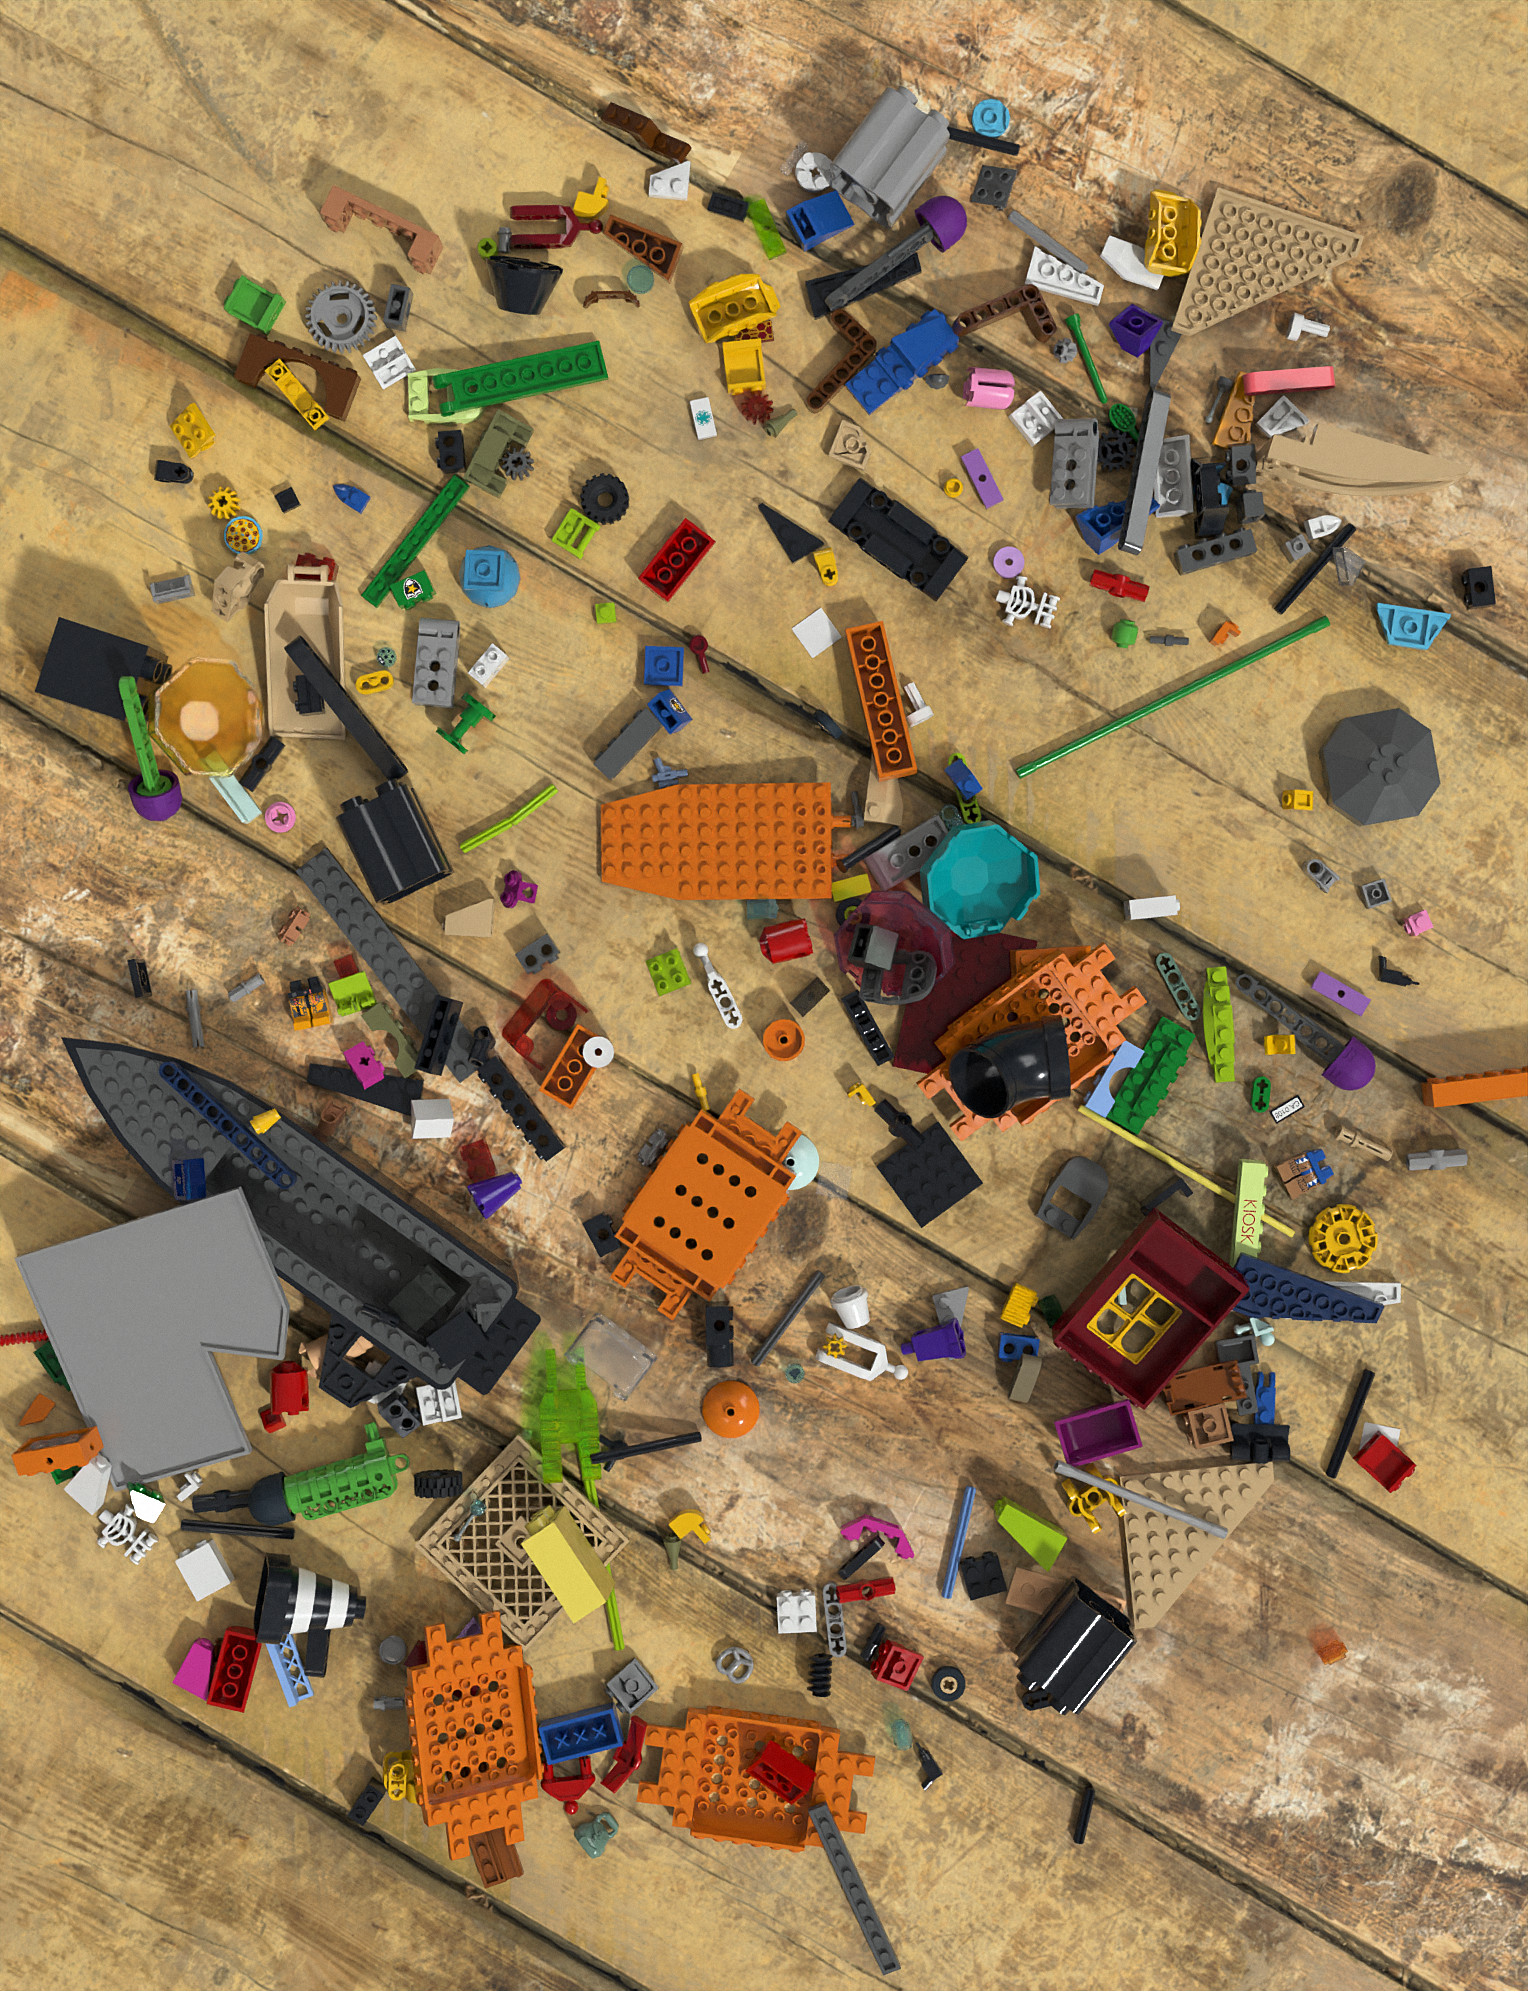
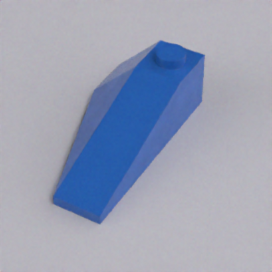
M1153 497L1149 515L1160 507V504ZM1127 498L1125 501L1117 503L1114 501L1108 502V505L1101 507L1096 505L1094 508H1088L1076 516L1086 544L1097 555L1108 550L1119 541Z

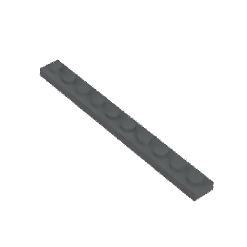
M827 1802L809 1807L810 1817L883 1976L901 1969V1964Z

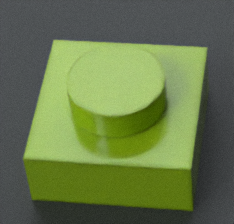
M614 602L595 604L597 624L617 623Z

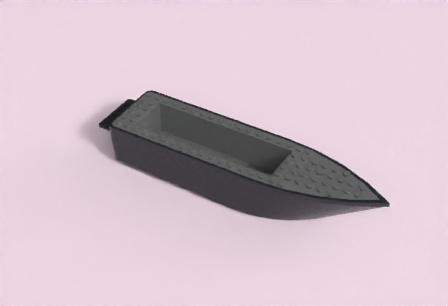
M61 1037L87 1094L118 1141L161 1188L180 1204H186L241 1186L277 1276L433 1388L445 1390L458 1377L482 1395H487L541 1322L539 1314L515 1298L519 1292V1281L514 1268L334 1137L321 1133L317 1129L318 1126L304 1117L255 1095L226 1078L175 1057L120 1043ZM169 1061L179 1063L296 1173L297 1182L295 1185L288 1189L278 1187L159 1075L160 1065ZM168 1065L166 1067V1073L172 1076L174 1073V1068L171 1065ZM186 1079L181 1080V1087L187 1089L189 1086ZM197 1092L195 1095V1100L201 1103L203 1101V1095L200 1092ZM211 1106L210 1114L217 1116L218 1109L215 1106ZM275 1108L281 1118L264 1134L263 1132L257 1134L250 1121L254 1119V1116ZM226 1119L224 1127L227 1130H231L232 1122ZM240 1133L239 1141L245 1144L247 1136ZM254 1147L253 1154L256 1157H260L262 1151L259 1147ZM270 1160L268 1168L275 1171L276 1163ZM284 1174L282 1181L285 1184H290L291 1177ZM430 1262L458 1289L456 1294L416 1332L402 1318H400L395 1329L380 1321L377 1323V1320L361 1314L364 1303H368L380 1309L385 1308V1311L399 1316L388 1304ZM502 1299L501 1311L493 1315H487L486 1312H483L484 1321L482 1324H479L490 1338L489 1342L453 1369L444 1368L438 1360L440 1357L436 1351L432 1352L426 1343L428 1341L426 1338L457 1316L466 1307L474 1317L473 1307H476L478 1301Z

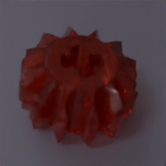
M752 391L751 398L745 396L744 400L746 402L741 403V407L745 408L742 410V415H747L746 421H750L753 418L754 425H756L758 419L761 424L764 423V418L769 420L770 415L768 413H773L774 411L770 407L773 405V401L768 400V394L761 397L762 391H758V396H755V393ZM758 404L760 411H756V408L753 410L754 405Z

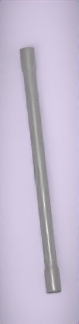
M1057 1460L1053 1466L1055 1472L1113 1493L1207 1531L1209 1534L1222 1539L1227 1536L1228 1529L1223 1526L1205 1521L1079 1470L1070 1464Z

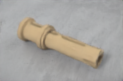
M1340 1124L1335 1132L1334 1139L1337 1141L1342 1140L1348 1143L1350 1147L1357 1146L1385 1161H1389L1392 1157L1393 1151L1391 1149H1387L1362 1137L1360 1132L1351 1131L1345 1128L1343 1124Z

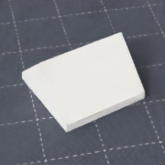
M450 1099L411 1100L412 1139L451 1136L454 1117Z

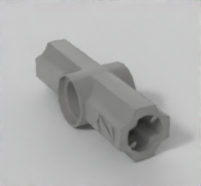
M1461 1148L1451 1150L1432 1149L1427 1150V1152L1408 1153L1405 1158L1407 1170L1412 1171L1422 1169L1442 1170L1446 1169V1167L1465 1166L1468 1161L1466 1150Z

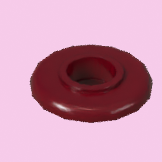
M557 1000L547 1010L549 1024L558 1030L569 1029L574 1025L577 1018L576 1008L567 1000ZM559 1009L567 1012V1018L564 1021L556 1018V1013Z

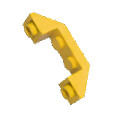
M280 358L265 370L314 430H317L330 419Z

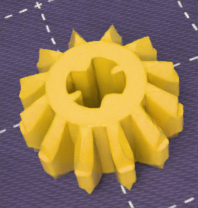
M219 486V492L212 490L214 496H208V499L212 502L207 506L212 509L211 513L213 515L217 514L219 519H222L224 516L228 520L230 519V513L233 516L237 515L234 510H240L241 507L237 503L241 502V499L236 497L238 494L236 491L231 492L230 487H226L224 490L222 486ZM225 500H226V501H227V504H226V505L223 504L224 506H222V505H221V502H222V501L225 502Z

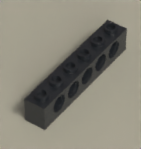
M498 1055L477 1069L479 1071L477 1075L484 1084L487 1082L491 1087L489 1091L495 1099L499 1098L503 1103L500 1106L506 1114L510 1113L514 1118L512 1122L518 1130L520 1128L525 1133L523 1137L527 1143L535 1146L537 1149L535 1153L540 1160L544 1159L547 1162L566 1148L565 1144ZM495 1073L502 1076L500 1084H496L493 1081ZM506 1089L513 1091L514 1096L512 1099L505 1098L504 1091ZM518 1104H522L525 1107L523 1115H519L515 1110ZM528 1120H534L537 1123L535 1130H530L527 1127ZM540 1135H545L548 1138L547 1145L539 1143L538 1138Z

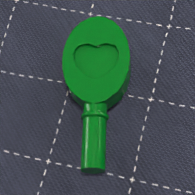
M1114 404L1108 413L1111 425L1122 434L1124 432L1126 434L1129 433L1137 443L1139 433L1135 429L1136 419L1133 412L1123 404Z

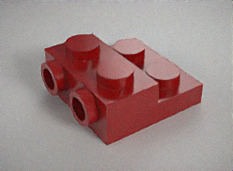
M887 1639L879 1647L880 1655L877 1661L874 1660L871 1664V1675L880 1682L908 1691L924 1656L921 1653L905 1648L902 1644Z

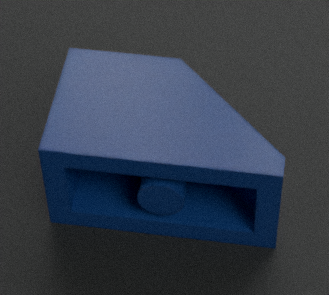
M960 759L944 769L965 801L983 790L973 773Z

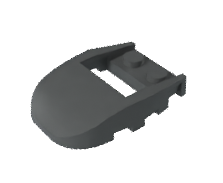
M898 949V952L895 953L893 965L906 964L901 997H882L880 994L884 971L863 968L859 997L866 1002L885 1005H900L920 1001L933 988L937 971L936 961L926 951L915 950V952H907L906 949Z
M1083 1156L1071 1157L1059 1168L1060 1170L1048 1182L1049 1185L1040 1200L1042 1202L1040 1208L1034 1214L1073 1240L1093 1219L1108 1189V1176L1105 1170ZM1060 1185L1092 1204L1082 1222L1049 1202Z

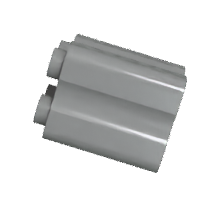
M899 86L897 90L890 87L885 89L830 164L832 175L829 178V185L834 191L837 190L839 195L859 207L870 218L889 230L946 155L947 148L945 145L950 137V133L947 130L949 126L948 120L936 110L931 109L928 114L919 110L915 106L918 99L910 90L903 86Z

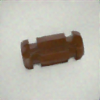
M223 1638L215 1640L217 1644L214 1648V1662L218 1661Z

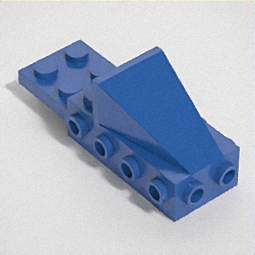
M936 309L932 312L929 310L920 317L921 321L917 324L912 323L906 328V332L893 337L888 348H881L875 354L877 356L875 360L845 384V387L868 415H871L897 392L899 393L903 389L905 391L910 388L916 378H922L928 372L927 369L932 365H938L943 360V356L947 353L951 354L958 348L960 338L954 334L952 327L946 323L947 318L942 312L938 313Z

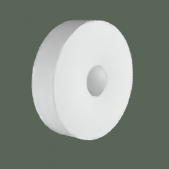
M593 1037L585 1043L583 1057L593 1067H604L612 1061L614 1047L604 1037ZM597 1048H600L602 1050V1054L600 1056H597L595 1054V1050Z

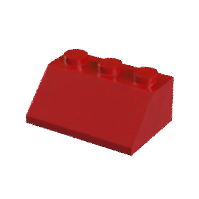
M769 1740L762 1746L745 1770V1772L790 1805L809 1791L817 1775L811 1767L800 1762L793 1754L788 1753L772 1740Z

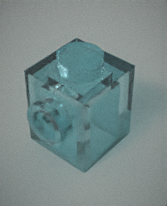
M776 899L747 900V919H777L778 905Z

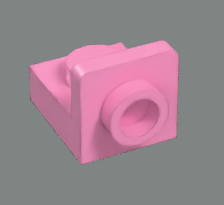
M1426 910L1403 919V928L1407 934H1410V937L1417 936L1419 933L1433 928Z

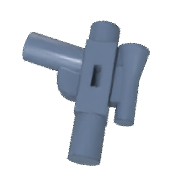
M660 757L653 760L658 773L653 774L652 779L653 782L659 781L660 789L678 785V780L674 779L688 776L687 769L672 771L671 767L663 765Z

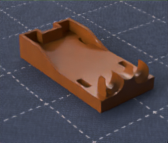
M1237 1359L1178 1371L1163 1388L1171 1416L1214 1404L1247 1398ZM1223 1366L1222 1369L1214 1370V1367ZM1231 1395L1230 1398L1223 1399L1224 1396ZM1187 1404H1194L1193 1406L1186 1407Z

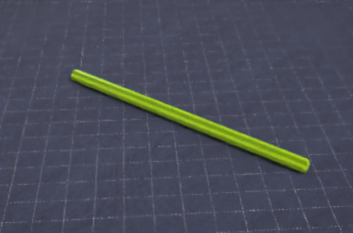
M583 1424L574 1427L585 1493L586 1497L599 1509L585 1427ZM609 1563V1564L606 1566V1569L608 1570V1572H609L610 1575L612 1576V1574H611V1569H610V1563ZM613 1587L606 1602L614 1650L619 1651L623 1650L625 1645Z

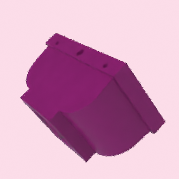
M1128 1399L1110 1403L1104 1402L1071 1412L1069 1415L1054 1420L1065 1461L1074 1467L1143 1447Z

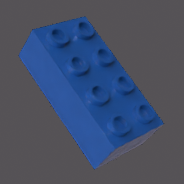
M615 1702L542 1720L538 1728L548 1765L623 1746L624 1742Z

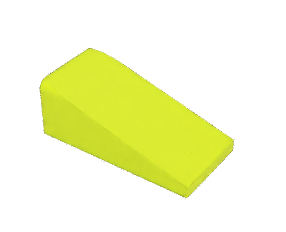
M867 873L832 883L834 902L872 892Z

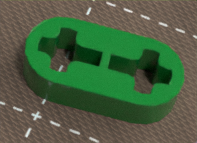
M1258 1076L1252 1082L1250 1106L1255 1112L1263 1113L1269 1107L1271 1082L1266 1077ZM1263 1079L1266 1087H1263L1262 1093H1260V1087L1257 1086V1083H1260ZM1259 1095L1261 1096V1102H1264V1106H1261L1260 1109L1255 1105V1102L1259 1101Z

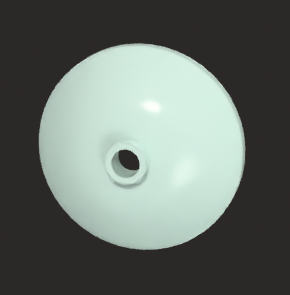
M803 1135L798 1138L782 1162L783 1165L797 1174L788 1190L800 1189L809 1184L819 1168L818 1151L815 1145ZM788 1159L794 1160V1164L792 1166H789L787 1164Z

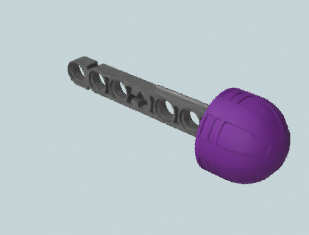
M937 196L915 209V216L920 228L844 283L841 288L839 287L826 298L825 304L831 311L839 309L848 300L857 296L929 241L940 252L944 253L960 240L967 227L966 212L960 202L950 196Z
M1243 973L1238 976L1236 986L1241 992L1247 996L1250 995L1255 1003L1291 1030V1035H1295V1038L1329 1064L1321 1075L1340 1089L1350 1091L1363 1088L1371 1081L1375 1073V1059L1372 1052L1353 1036L1343 1045L1309 1017H1303L1264 985L1258 984L1259 981L1250 974ZM1242 977L1249 978L1250 986L1242 987L1239 980ZM1258 989L1265 991L1266 996L1262 1000L1257 999L1254 995ZM1273 1001H1277L1281 1005V1009L1277 1012L1270 1009V1003ZM1285 1007L1288 1009L1287 1011H1285V1013L1289 1016L1294 1014V1020L1296 1022L1291 1021L1290 1023H1288L1287 1017L1284 1014L1282 1015V1018L1278 1015L1282 1013ZM1302 1026H1309L1312 1033L1309 1036L1302 1035L1300 1031ZM1318 1038L1326 1039V1047H1317L1316 1040ZM1330 1044L1334 1045L1326 1054L1325 1051L1329 1048Z

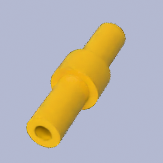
M699 1073L693 1074L691 1077L696 1089L694 1090L696 1098H699L703 1110H709L710 1107L706 1098L707 1092L705 1087L702 1086Z

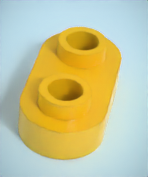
M382 670L360 676L356 680L355 686L362 695H371L391 689L394 685V677L390 672ZM383 678L388 679L386 684H382ZM366 682L369 683L368 689L363 688V685Z

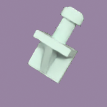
M1246 1316L1247 1324L1241 1326L1237 1324L1233 1327L1236 1336H1241L1242 1333L1250 1330L1255 1337L1261 1335L1260 1341L1265 1346H1270L1275 1341V1337L1271 1333V1331H1274L1273 1327L1257 1318Z

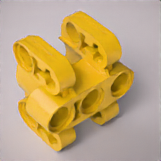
M1093 1462L1085 1467L1089 1474L1118 1485L1112 1476H1102ZM1069 1478L1061 1483L1070 1497L1067 1502L1069 1512L1075 1517L1083 1515L1094 1534L1103 1528L1092 1513V1510L1104 1502L1108 1501L1118 1518L1127 1513L1113 1493L1090 1484L1077 1491ZM1091 1492H1096L1097 1497L1089 1500L1088 1495ZM1074 1503H1077L1079 1510H1072Z
M411 1750L387 1753L383 1760L382 1780L389 1797L395 1801L401 1800L404 1797L409 1803L417 1804ZM389 1758H398L397 1762H393L390 1766L387 1764ZM445 1772L442 1775L443 1782H445ZM399 1788L400 1790L395 1795L393 1791Z

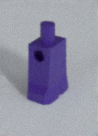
M957 1318L950 1319L942 1325L916 1331L911 1337L912 1342L901 1344L902 1354L915 1353L917 1361L947 1357L962 1359L966 1355L964 1332Z

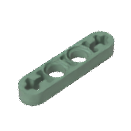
M1168 953L1158 954L1155 958V965L1185 1019L1196 1020L1200 1016V1008L1173 957ZM1162 956L1164 958L1169 959V961L1166 962L1168 967L1170 968L1173 966L1174 968L1172 970H1168L1165 974L1163 972V970H1167L1165 965H1160L1159 963L1161 961ZM1170 973L1178 975V981L1174 984L1168 981ZM1181 989L1187 992V998L1183 1001L1177 998V993ZM1190 999L1192 1001V1003H1189L1190 1008L1196 1009V1011L1194 1012L1195 1016L1193 1017L1191 1015H1187V1012L1189 1011L1187 1006L1185 1005L1184 1007H1182L1181 1005L1187 1003L1188 1001H1190Z

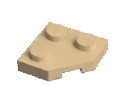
M842 420L828 458L864 471L871 454L870 448L866 443L861 428Z

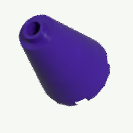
M509 1172L467 1186L470 1195H473L475 1205L486 1220L521 1189L520 1184H522V1180L517 1173L514 1175L513 1172Z

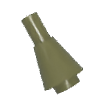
M792 409L785 415L765 421L764 429L766 433L776 438L788 424V421L797 416L796 410Z
M676 1533L667 1534L663 1538L672 1570L678 1569L677 1557L679 1556L682 1541Z

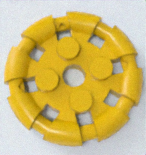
M1337 1204L1336 1207H1328L1316 1216V1221L1309 1230L1308 1241L1313 1250L1311 1252L1313 1257L1321 1266H1326L1330 1268V1271L1336 1273H1350V1270H1359L1372 1259L1371 1255L1373 1251H1376L1378 1244V1234L1375 1232L1373 1220L1365 1211H1360L1353 1205ZM1339 1214L1341 1219L1335 1221L1334 1215ZM1352 1216L1357 1217L1356 1223L1350 1221ZM1323 1224L1327 1225L1324 1232L1320 1231ZM1363 1229H1366L1368 1233L1365 1236H1363ZM1345 1233L1348 1235V1242L1341 1244L1339 1236ZM1324 1242L1326 1248L1320 1249L1319 1243ZM1362 1245L1367 1247L1364 1253L1359 1252ZM1332 1255L1337 1257L1334 1262L1329 1260ZM1353 1257V1262L1348 1263L1346 1258Z

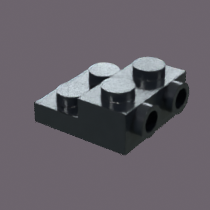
M987 1551L982 1553L980 1557L974 1558V1556H969L960 1562L970 1601L1007 1591L997 1552Z

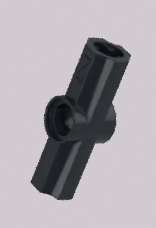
M270 736L259 754L253 757L252 764L238 783L254 792L266 773L271 771L273 763L286 745L275 737ZM265 759L266 766L259 769L258 762Z
M886 1099L882 1100L874 1109L889 1125V1132L895 1137H901L915 1151L926 1141V1138L912 1125L911 1117L904 1112H898Z
M251 1489L238 1491L219 1490L211 1494L194 1495L192 1508L194 1513L208 1511L222 1513L236 1508L248 1507V1495Z

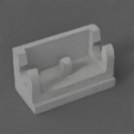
M191 575L150 583L152 599L157 604L195 596Z

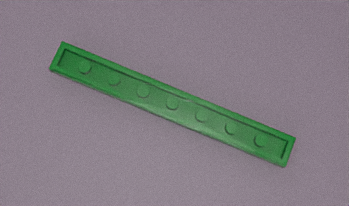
M455 474L452 476L361 597L374 607H379L391 591L390 585L399 581L470 488L468 484Z

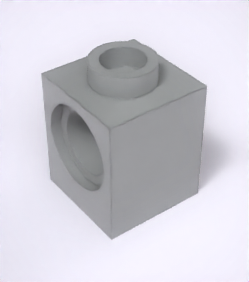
M1302 534L1280 547L1289 564L1311 551Z

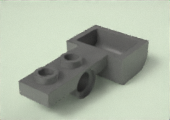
M1254 1334L1215 1340L1217 1363L1237 1359L1247 1398L1236 1400L1238 1415L1258 1413L1250 1365L1259 1364Z

